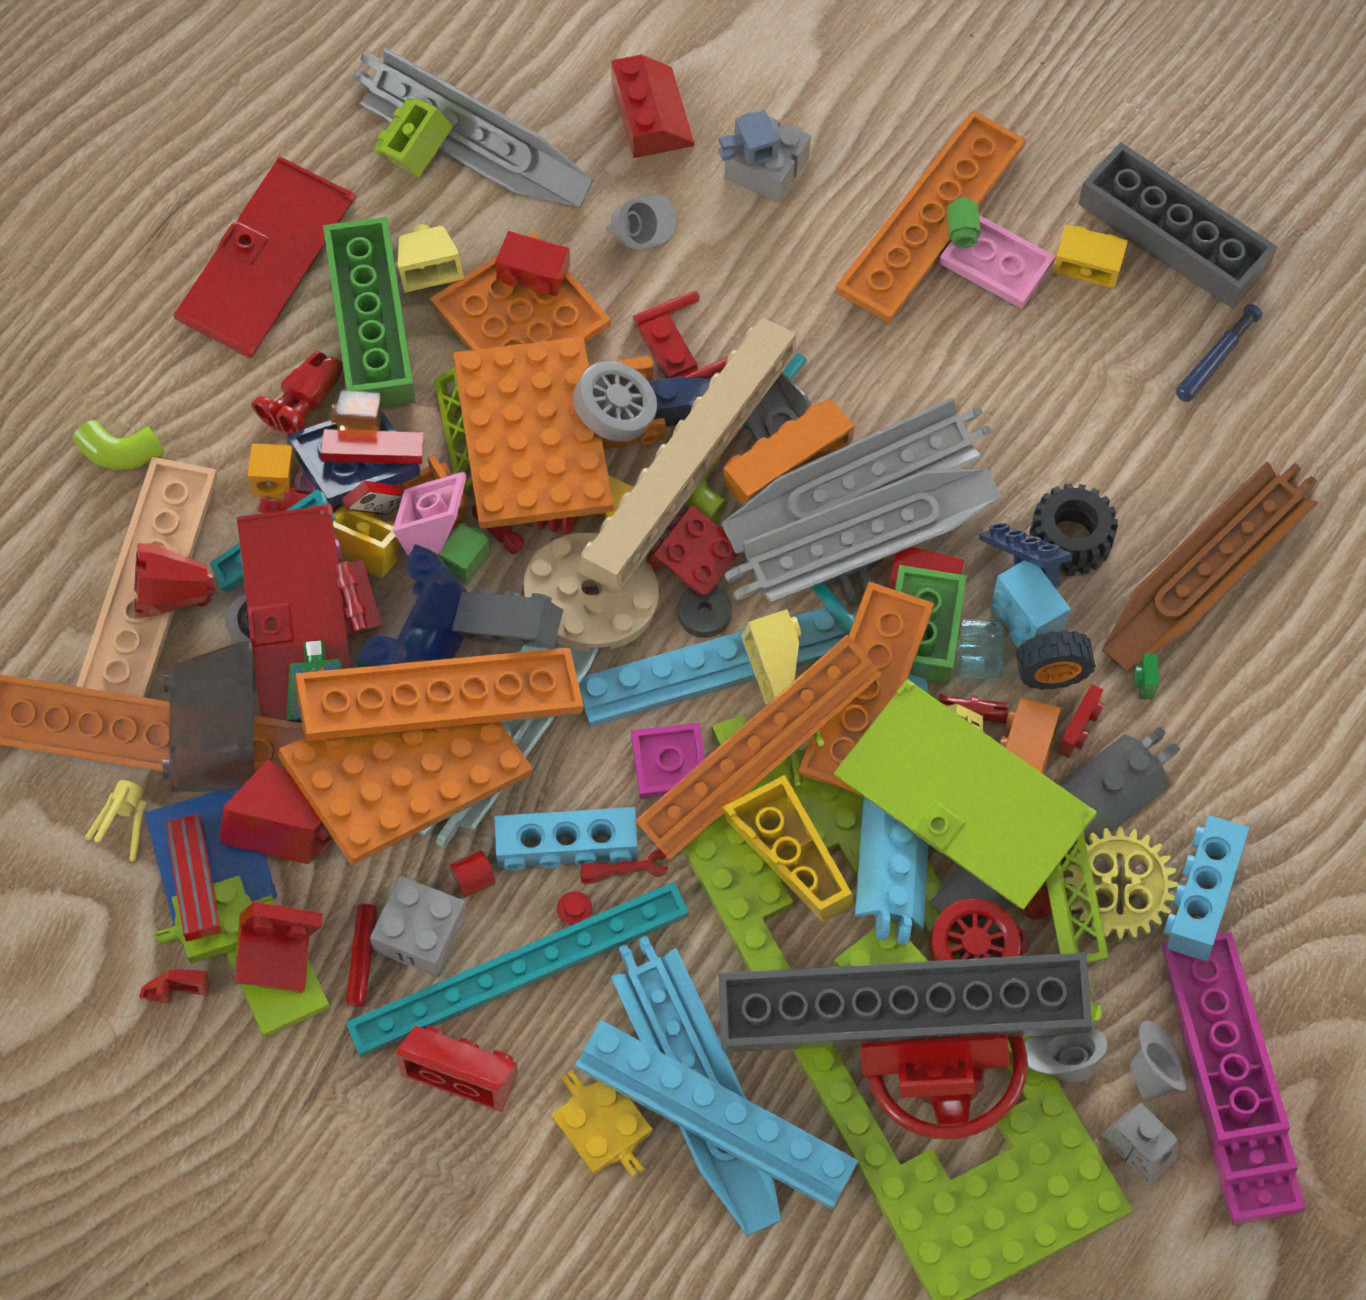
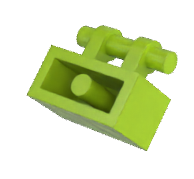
M414 97L412 100L407 98L402 107H397L393 113L394 119L386 131L382 130L377 137L379 141L373 151L381 157L385 155L396 167L419 178L453 128V125L436 107Z

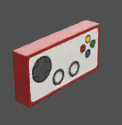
M363 481L345 495L342 502L346 510L388 515L400 505L404 489L407 488L398 485Z

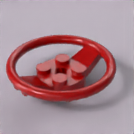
M1008 1037L1013 1055V1072L1009 1086L1003 1097L992 1109L971 1121V1101L984 1088V1069H973L975 1094L921 1097L926 1103L932 1105L938 1124L920 1120L904 1111L889 1094L882 1075L868 1076V1081L874 1097L881 1108L903 1128L915 1134L933 1139L968 1138L996 1125L1011 1111L1018 1101L1027 1077L1028 1057L1023 1037Z

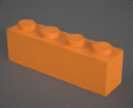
M831 398L821 404L819 402L814 403L800 418L795 421L789 420L785 422L778 432L771 437L759 439L752 446L751 450L742 456L735 455L729 459L723 468V484L743 506L778 477L833 453L853 442L855 426Z
M1020 698L1017 710H1010L1006 730H1010L1008 738L1002 736L1000 744L1044 774L1057 732L1061 708Z

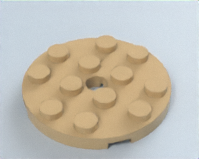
M599 533L570 534L549 542L531 559L524 576V597H531L532 593L544 594L552 598L551 602L563 609L556 642L582 651H590V648L608 646L611 650L624 646L638 638L653 620L659 597L657 577L652 566L646 562V558L643 559L619 593L584 575L583 561L581 559L583 549L588 542H594ZM597 586L600 593L589 596L582 591V587L595 588Z

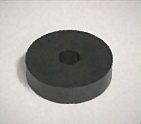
M715 585L706 596L699 595L689 587L681 595L678 602V619L681 626L689 634L701 638L714 637L722 633L730 623L732 615L731 600L720 587ZM706 607L710 609V612L703 614L699 609Z

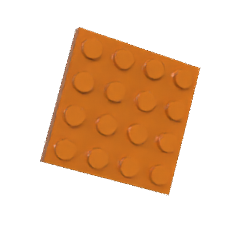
M534 232L528 235L529 237L540 239ZM498 255L465 275L463 280L454 282L430 298L432 308L469 351L584 336L586 343L611 326L609 316L569 271L566 274L558 297L550 294L541 295L532 289L518 285L509 286L501 280H497L495 261Z

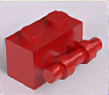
M363 560L352 563L346 561L336 564L339 576L336 581L338 588L342 590L347 638L377 630L382 626Z

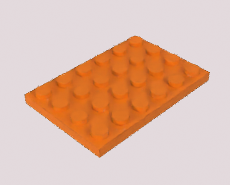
M584 336L454 352L453 358L479 529L613 512V500L602 438L582 422L573 402L574 388L583 373L589 368Z
M500 722L306 741L305 737L280 748L278 757L351 866L530 777L533 771L530 763Z

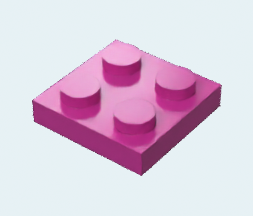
M700 722L631 730L640 799L662 797L705 759Z

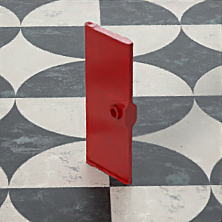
M278 157L238 219L230 225L222 237L218 249L175 311L174 319L235 350L237 353L252 359L325 246L323 225L340 223L356 199V195L342 186L340 187L285 158Z
M327 503L321 506H312L311 508L236 517L261 717L287 721L290 664L305 663L303 643L324 641L326 660L340 659L343 669L351 668L342 590L338 588L336 581L339 576L335 566L338 564L332 517L333 508L332 505Z

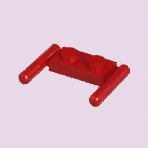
M690 291L633 315L636 327L639 328L642 338L666 379L679 376L710 379L716 373L720 374L726 366L728 357L698 369L697 362L669 315L699 302L700 296L696 291Z

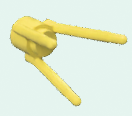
M118 781L114 792L110 793L107 803L92 824L85 839L90 841L97 832L94 840L97 843L100 842L116 814L129 817L131 812H134L129 860L135 862L139 846L142 816L147 805L146 802L141 800L144 790L133 782Z

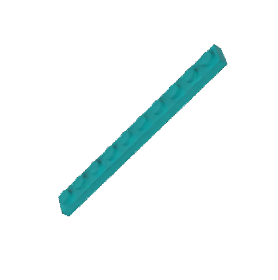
M672 882L347 1021L346 1026L360 1058L404 1040L414 1026L425 1029L426 1026L434 1027L683 920L689 917V911L675 882Z

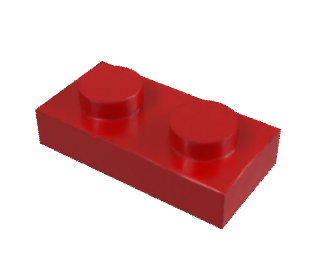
M1094 684L1090 685L1061 739L1057 753L1070 758L1075 748L1079 750L1083 748L1090 734V731L1085 730L1089 721L1091 720L1096 723L1105 706L1104 703L1100 702L1104 689Z

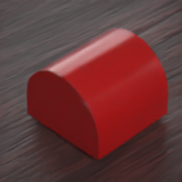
M482 850L449 864V868L463 898L496 884L491 866Z

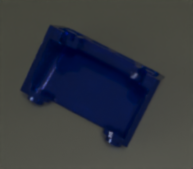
M415 544L407 559V572L416 581L413 586V594L418 595V598L397 640L384 635H376L369 638L364 643L356 659L358 668L453 659L456 657L465 638L453 632L452 628L461 592L468 591L432 550Z

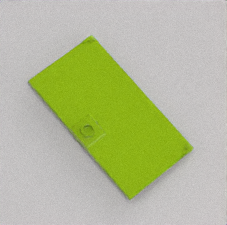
M909 679L902 684L895 696L834 772V776L1023 911L1097 814L1096 810L1053 782L919 688Z

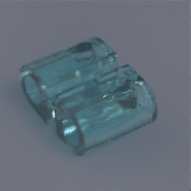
M961 619L960 677H1002L1003 620Z

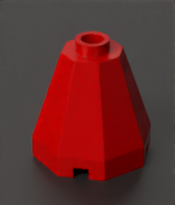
M138 543L134 578V591L137 594V599H134L135 617L149 618L205 601L206 593H213L214 576L213 573H207L206 564L154 544Z

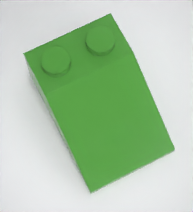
M899 565L895 590L934 603V609L910 675L926 678L927 681L950 684L966 575Z

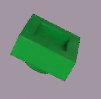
M1143 654L1140 665L1134 667L1133 682L1134 687H1139L1140 699H1154L1159 687L1157 654Z

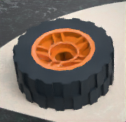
M1065 630L1040 634L1035 638L1025 641L1024 644L1019 646V650L1016 651L1022 683L1030 688L1041 690L1065 688L1090 677V674L1095 671L1094 667H1096L1090 638L1077 631L1070 632Z

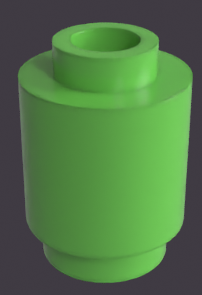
M957 198L946 208L948 235L955 247L969 248L978 243V238L981 235L979 207L976 202L971 201L969 198Z

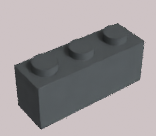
M476 589V593L461 592L452 631L475 642L554 649L563 609L551 602L552 598L544 594L532 593L531 597H524L517 592L504 591L503 595H496L495 592L490 590Z

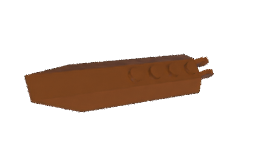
M1268 461L1264 463L1136 587L1105 642L1102 651L1128 672L1140 664L1143 654H1155L1187 633L1318 504L1315 500L1303 499L1314 487L1317 480L1310 476L1296 489L1289 483L1298 476L1301 470L1298 464L1294 463L1281 476H1276Z

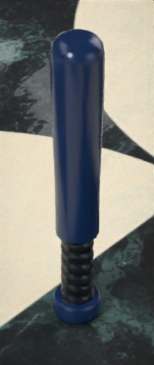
M1254 304L1245 306L1239 321L1236 322L1230 331H1226L1211 350L1178 385L1176 395L1180 400L1190 402L1236 347L1243 333L1253 322H1258L1262 318L1263 314L1258 306Z

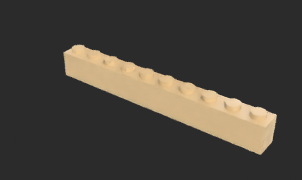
M763 317L755 327L748 329L742 345L738 350H733L730 353L726 366L720 374L716 373L712 377L708 390L703 397H697L687 418L678 422L672 438L667 444L660 446L654 462L649 468L642 470L633 490L623 495L615 514L605 519L601 526L600 534L594 542L590 541L587 543L581 555L584 575L618 593L796 354V333Z

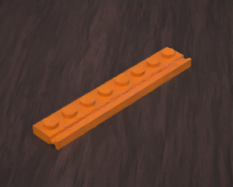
M846 635L635 820L636 823L669 860L672 859L724 813L722 807L744 796L882 675L881 672L872 664L850 636Z

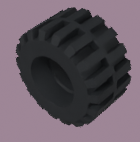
M1072 483L1065 484L1062 490L1057 486L1051 489L1050 495L1045 493L1041 497L1040 503H1037L1029 532L1031 536L1039 537L1042 541L1049 544L1058 545L1059 548L1071 553L1072 560L1061 563V570L1067 571V576H1075L1076 571H1080L1081 575L1088 574L1090 567L1094 570L1098 569L1102 561L1105 562L1108 558L1117 533L1118 519H1115V508L1108 507L1110 500L1106 496L1099 497L1100 491L1095 488L1092 491L1086 490V485L1079 484L1078 488H1073ZM1064 521H1074L1083 525L1090 535L1079 539L1071 538L1061 533L1056 525Z

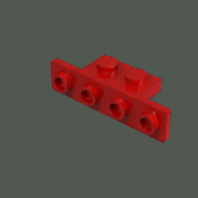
M1006 1034L860 1044L863 1075L899 1074L900 1098L975 1094L973 1069L1010 1066L1008 1036Z

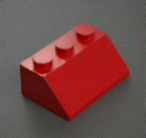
M642 54L611 60V83L633 158L694 146V140L672 67Z
M414 1026L396 1052L401 1076L499 1112L503 1111L518 1074L517 1062H514L513 1057L507 1053L498 1050L489 1053L479 1049L480 1046L477 1043L466 1038H460L459 1041L446 1037L444 1031L433 1026H426L425 1029Z

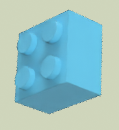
M1024 560L997 576L990 609L994 618L999 623L1003 622L1008 628L1010 638L1018 649L1025 641L1035 638L1037 635L1065 630L1071 608L1040 567Z

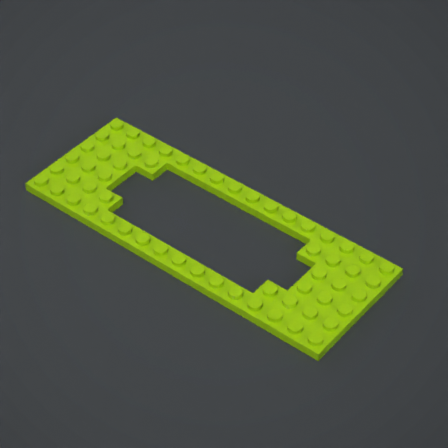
M807 748L798 751L800 765ZM791 755L746 793L748 794L785 775L828 852L838 848L854 877L857 876L863 796L802 775V784L800 787H796ZM723 813L686 845L682 851L749 972L791 969L764 921L792 908L793 901L780 877L726 821ZM927 861L924 930L930 937L931 929L940 915L930 902L943 886ZM952 927L949 930L960 934L957 929H953ZM948 941L949 948L958 945L957 943ZM959 953L952 955L955 960H961L962 958ZM1024 1036V1037H1023L1024 1043L1027 1042V1041H1028L1030 1038H1032V1037H1031V1036ZM1008 1041L1010 1066L1005 1067V1069L1011 1078L1013 1072V1055ZM835 1047L792 1049L851 1157L858 1160L856 1166L930 1300H969L1129 1216L1133 1212L1132 1207L1053 1074L1038 1073L1028 1067L1026 1082L1021 1093L1024 1101L1015 1105L997 1123L1011 1149L950 1180L933 1149L902 1164L899 1163Z

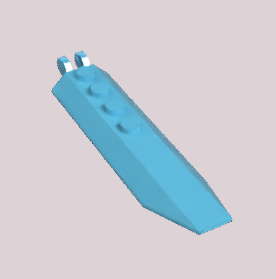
M909 675L908 679L928 693L926 678ZM863 797L855 916L860 917L874 914V917H876L875 936L880 940H885L889 934L890 920L898 922L897 943L906 945L909 942L912 923L918 930H924L928 843Z
M648 937L639 938L640 949L648 962L637 967L633 954L627 945L619 947L620 955L628 971L626 974L613 975L611 979L639 1040L747 1099L729 1059L721 1047V1042L677 948L662 958H657ZM679 1126L701 1175L747 1236L781 1221L773 1177Z

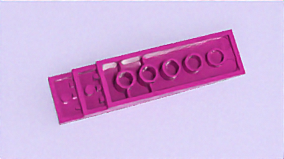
M1225 932L1216 935L1208 962L1167 949L1168 942L1162 943L1161 947L1187 1058L1232 1225L1304 1213L1306 1206L1296 1176L1298 1166L1288 1136L1290 1125L1232 933Z

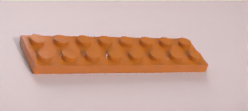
M972 110L836 285L835 293L890 324L952 241L948 235L947 206L955 199L965 197L976 202L979 207L1025 147L1026 139Z
M570 647L296 673L295 686L306 741L582 713L584 707Z

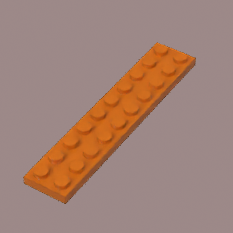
M0 674V745L245 784L268 759L289 773L278 757L279 749L305 737L302 723Z

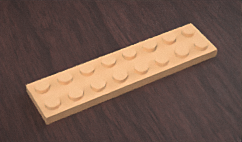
M152 457L76 687L147 698L175 610L149 618L135 617L134 599H137V594L134 591L136 551H138L137 545L138 543H150L192 558L217 481L218 474L216 469Z

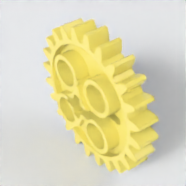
M1122 827L1118 828L1115 836L1111 835L1108 828H1104L1102 839H1099L1096 834L1091 833L1089 836L1090 846L1086 843L1096 894L1106 895L1111 903V906L1108 908L1099 907L1105 939L1110 932H1115L1117 942L1122 940L1126 932L1130 939L1135 941L1138 929L1145 936H1148L1151 932L1149 923L1159 928L1162 921L1158 914L1168 917L1171 910L1165 904H1173L1175 896L1168 893V891L1176 890L1178 887L1177 882L1168 880V878L1176 873L1175 868H1165V865L1171 858L1170 855L1159 857L1158 852L1162 845L1157 844L1152 848L1148 846L1150 835H1146L1141 841L1137 840L1136 829H1133L1129 837L1124 836ZM1078 853L1075 859L1082 863L1081 856ZM1117 854H1121L1123 857L1121 883L1126 885L1121 893L1123 910L1121 915L1117 914L1116 911L1118 885L1113 884L1118 875ZM1099 859L1105 860L1110 865L1111 871L1104 874L1099 873L1095 870L1093 862ZM1131 861L1141 862L1145 866L1146 873L1141 875L1134 874L1129 869L1128 863ZM1070 864L1065 873L1072 877L1064 879L1067 884L1077 889L1084 878V871L1076 864ZM1085 886L1081 893L1088 897L1087 887ZM1070 890L1067 892L1068 899L1073 895V892ZM1131 895H1138L1144 899L1146 907L1144 909H1135L1130 905L1128 898ZM1078 897L1070 908L1071 913L1080 911L1081 916L1078 921L1084 923L1091 913L1090 903L1081 897ZM1092 920L1090 929L1095 931L1094 922Z

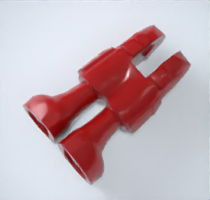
M315 351L299 368L294 369L281 383L283 395L279 399L273 401L269 397L259 396L251 404L253 411L269 427L276 431L281 428L286 435L304 429L305 418L310 410L315 411L316 408L319 409L331 389L339 381L343 370V362L335 357L327 358L325 353Z

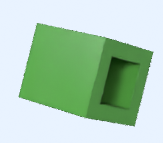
M460 523L446 541L442 552L438 553L439 567L468 584L490 555L489 539L486 534L476 527L469 528Z

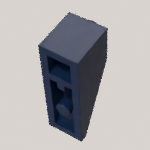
M679 376L648 381L657 399V412L654 419L664 418L665 427L676 426L679 421L685 420L690 414L692 405L697 397H703L708 390L711 379Z

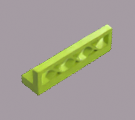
M454 366L434 379L453 474L461 472L466 474L469 466L467 445L463 454L460 452L459 447L465 434L462 414L457 425H455L453 418L458 405L461 406ZM455 379L456 386L452 396L449 397L447 384ZM472 477L465 481L464 494L473 490Z
M1083 831L1070 855H1065L1067 859L1062 865L1061 862L1046 880L1060 954L1079 953L1077 943L1084 932L1087 931L1097 938L1099 952L1087 955L1088 964L1108 960L1109 954ZM1079 851L1082 863L1075 859ZM1072 862L1084 871V878L1077 889L1067 884L1064 879V873ZM1085 886L1087 887L1088 897L1081 893ZM1067 889L1073 892L1070 899H1068ZM1078 897L1090 903L1091 913L1084 923L1073 918L1070 908ZM1092 920L1094 922L1095 931L1088 927ZM1073 923L1081 927L1076 935Z

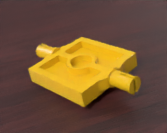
M569 1071L568 1076L575 1085L571 1083L566 1074L561 1078V1081L573 1096L568 1103L551 1114L552 1118L594 1176L607 1166L621 1161L631 1175V1178L637 1177L638 1174L630 1163L634 1165L639 1174L645 1168L642 1167L632 1152H634L641 1141L654 1133L653 1129L630 1098L599 1081L584 1087L574 1071Z

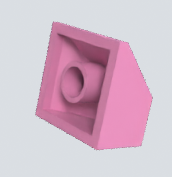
M464 472L404 489L393 533L411 561L420 558H430L442 552L457 517L466 481Z

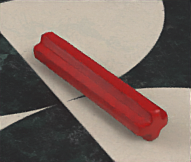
M359 904L357 907L346 992V1003L351 1007H364L366 1004L372 956L370 936L375 928L377 916L376 906L372 904Z

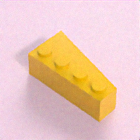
M785 775L722 807L726 821L822 922L854 906L852 892Z

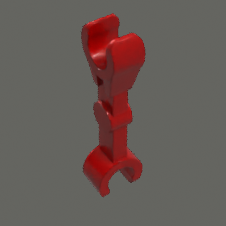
M657 850L652 852L647 860L622 861L615 865L602 863L583 864L580 867V879L583 884L587 885L607 879L609 876H627L641 871H648L655 877H662L667 874L669 868L668 866L657 868L653 865V861L666 858L662 851Z

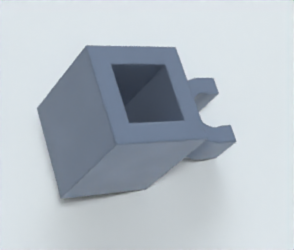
M766 110L746 113L740 118L735 119V135L719 137L721 147L718 148V152L722 161L730 160L742 153L747 166L751 167L778 158L779 139Z

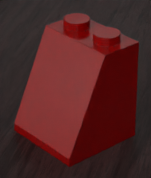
M269 759L223 807L220 842L227 846L309 864L317 855L322 857L333 842L330 838L331 834L292 776Z

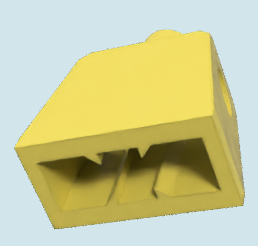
M419 224L413 228L412 233L403 234L399 237L398 268L404 293L464 279L458 250L444 227L429 228L425 224Z

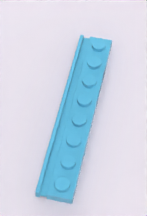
M827 607L793 616L797 619L801 630V637H798L799 648L796 668L815 663L845 637V633L840 628L841 623ZM743 631L584 676L579 683V688L590 728L757 680L741 638Z
M600 1020L583 1049L582 1055L575 1063V1069L833 1210L858 1163L857 1159L603 1020Z

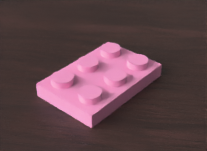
M979 215L981 235L978 238V243L969 248H958L951 241L940 256L939 264L1022 309L1054 264L1055 256Z

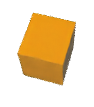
M252 443L247 475L252 496L283 498L285 490L294 488L296 463L292 446Z

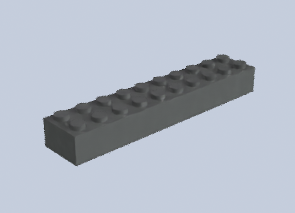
M1087 953L718 973L721 1047L726 1053L857 1046L868 1042L1006 1034L1008 1037L1091 1033L1092 1031Z

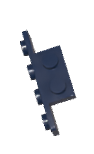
M1007 523L993 524L989 527V530L979 533L980 541L1012 554L1014 566L1025 560L1040 567L1054 587L1060 585L1059 573L1061 571V563L1072 560L1071 553L1059 548L1058 545L1044 542L1041 538L1028 535L1023 530L1014 529Z

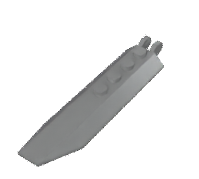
M386 47L383 49V60L373 54L362 53L360 60L377 70L374 77L362 70H355L353 74L354 79L368 86L370 90L360 104L392 122L394 119L393 113L397 107H402L407 98L412 100L416 97L436 107L453 125L439 150L514 193L581 208L594 179L542 136Z
M952 397L778 477L721 523L735 554L745 552L743 547L744 541L912 475L931 470H954L981 458L980 453L971 444L972 441L991 433L990 426L979 427L974 432L968 434L963 424L968 420L972 421L980 417L983 413L981 407L979 406L959 415V413H956L955 400Z
M987 468L923 471L744 541L743 547L747 563L729 570L724 575L727 582H733L752 573L756 581L738 588L733 593L736 601L752 597L761 591L772 603L951 532L1001 499V495Z

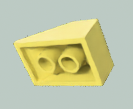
M788 609L748 622L741 635L766 705L795 681L799 648L798 637H801V630L795 617L790 618Z

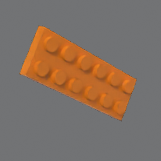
M868 582L849 636L882 675L819 729L824 740V746H818L813 735L811 736L798 770L800 775L862 796L834 776V772L895 696L902 684L908 679L933 612L934 603Z

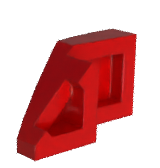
M169 970L141 987L139 998L170 1004L173 990L208 996L211 981L206 971Z

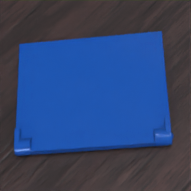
M234 784L219 791L145 812L174 926L176 913L171 897L176 896L177 893L165 826L167 821L200 814L213 884L240 875L245 892L251 901L270 896L271 894L274 900L278 897L265 854L227 846L220 842L223 807L244 784Z

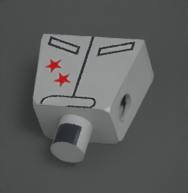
M1141 1103L1127 1110L1101 1135L1150 1186L1177 1161L1179 1143L1177 1137Z

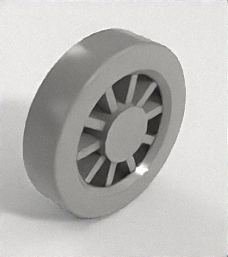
M603 361L593 364L583 373L574 388V407L582 422L594 433L609 440L629 441L641 436L653 421L657 412V399L650 383L638 371L623 363Z

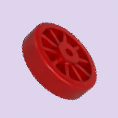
M980 898L963 899L949 905L937 918L929 937V952L932 961L955 960L952 955L958 953L962 957L961 960L991 958L989 954L999 958L1017 957L1021 949L1019 930L1008 912L999 905ZM977 914L990 918L983 928L978 927ZM969 915V929L961 920V917ZM994 921L1002 932L989 935L987 930ZM954 925L960 934L949 931L951 926ZM1004 940V949L991 945V943ZM948 941L957 943L958 945L949 948Z

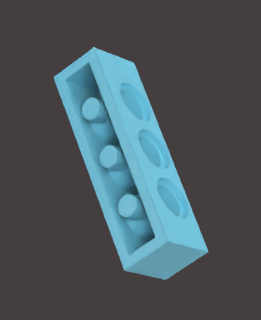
M635 807L494 816L498 868H505L508 871H519L525 869L526 866L540 865V867L545 869H553L567 863H575L577 866H581L586 863L610 861L613 864H617L622 861L630 862L631 859H638ZM598 834H606L611 838L606 843H597L593 840ZM570 836L575 839V842L565 846L558 843V840L561 837ZM534 838L539 840L540 844L534 848H528L523 845V842Z
M1208 815L1205 828L1197 827L1192 846L1197 847L1198 850L1196 856L1188 855L1183 875L1189 878L1186 886L1182 884L1178 886L1173 904L1178 905L1179 909L1177 915L1169 914L1164 934L1170 936L1167 949L1203 961H1209L1250 827ZM1214 855L1220 858L1221 860H1213L1208 856ZM1205 884L1211 887V889H1203L1199 885ZM1189 914H1198L1202 919L1192 918Z

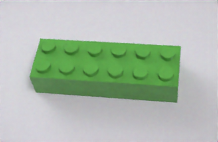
M381 217L323 225L350 412L359 411L376 404L382 408L416 403L388 218Z

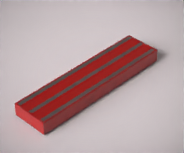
M200 814L165 822L183 935L186 942L222 933Z

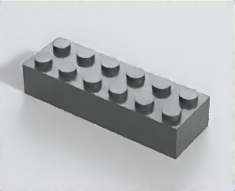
M1122 142L1087 178L1082 186L1078 205L1232 309L1237 306L1271 266L1277 249L1276 245Z

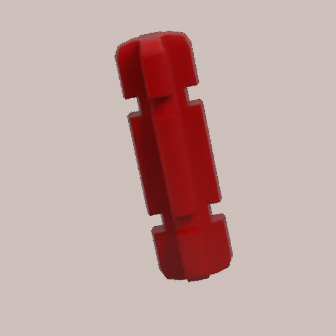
M474 504L472 515L478 520L476 504ZM511 525L486 528L500 543L505 544L504 547L511 554L518 553L525 545L524 539L517 532L512 531L513 527Z

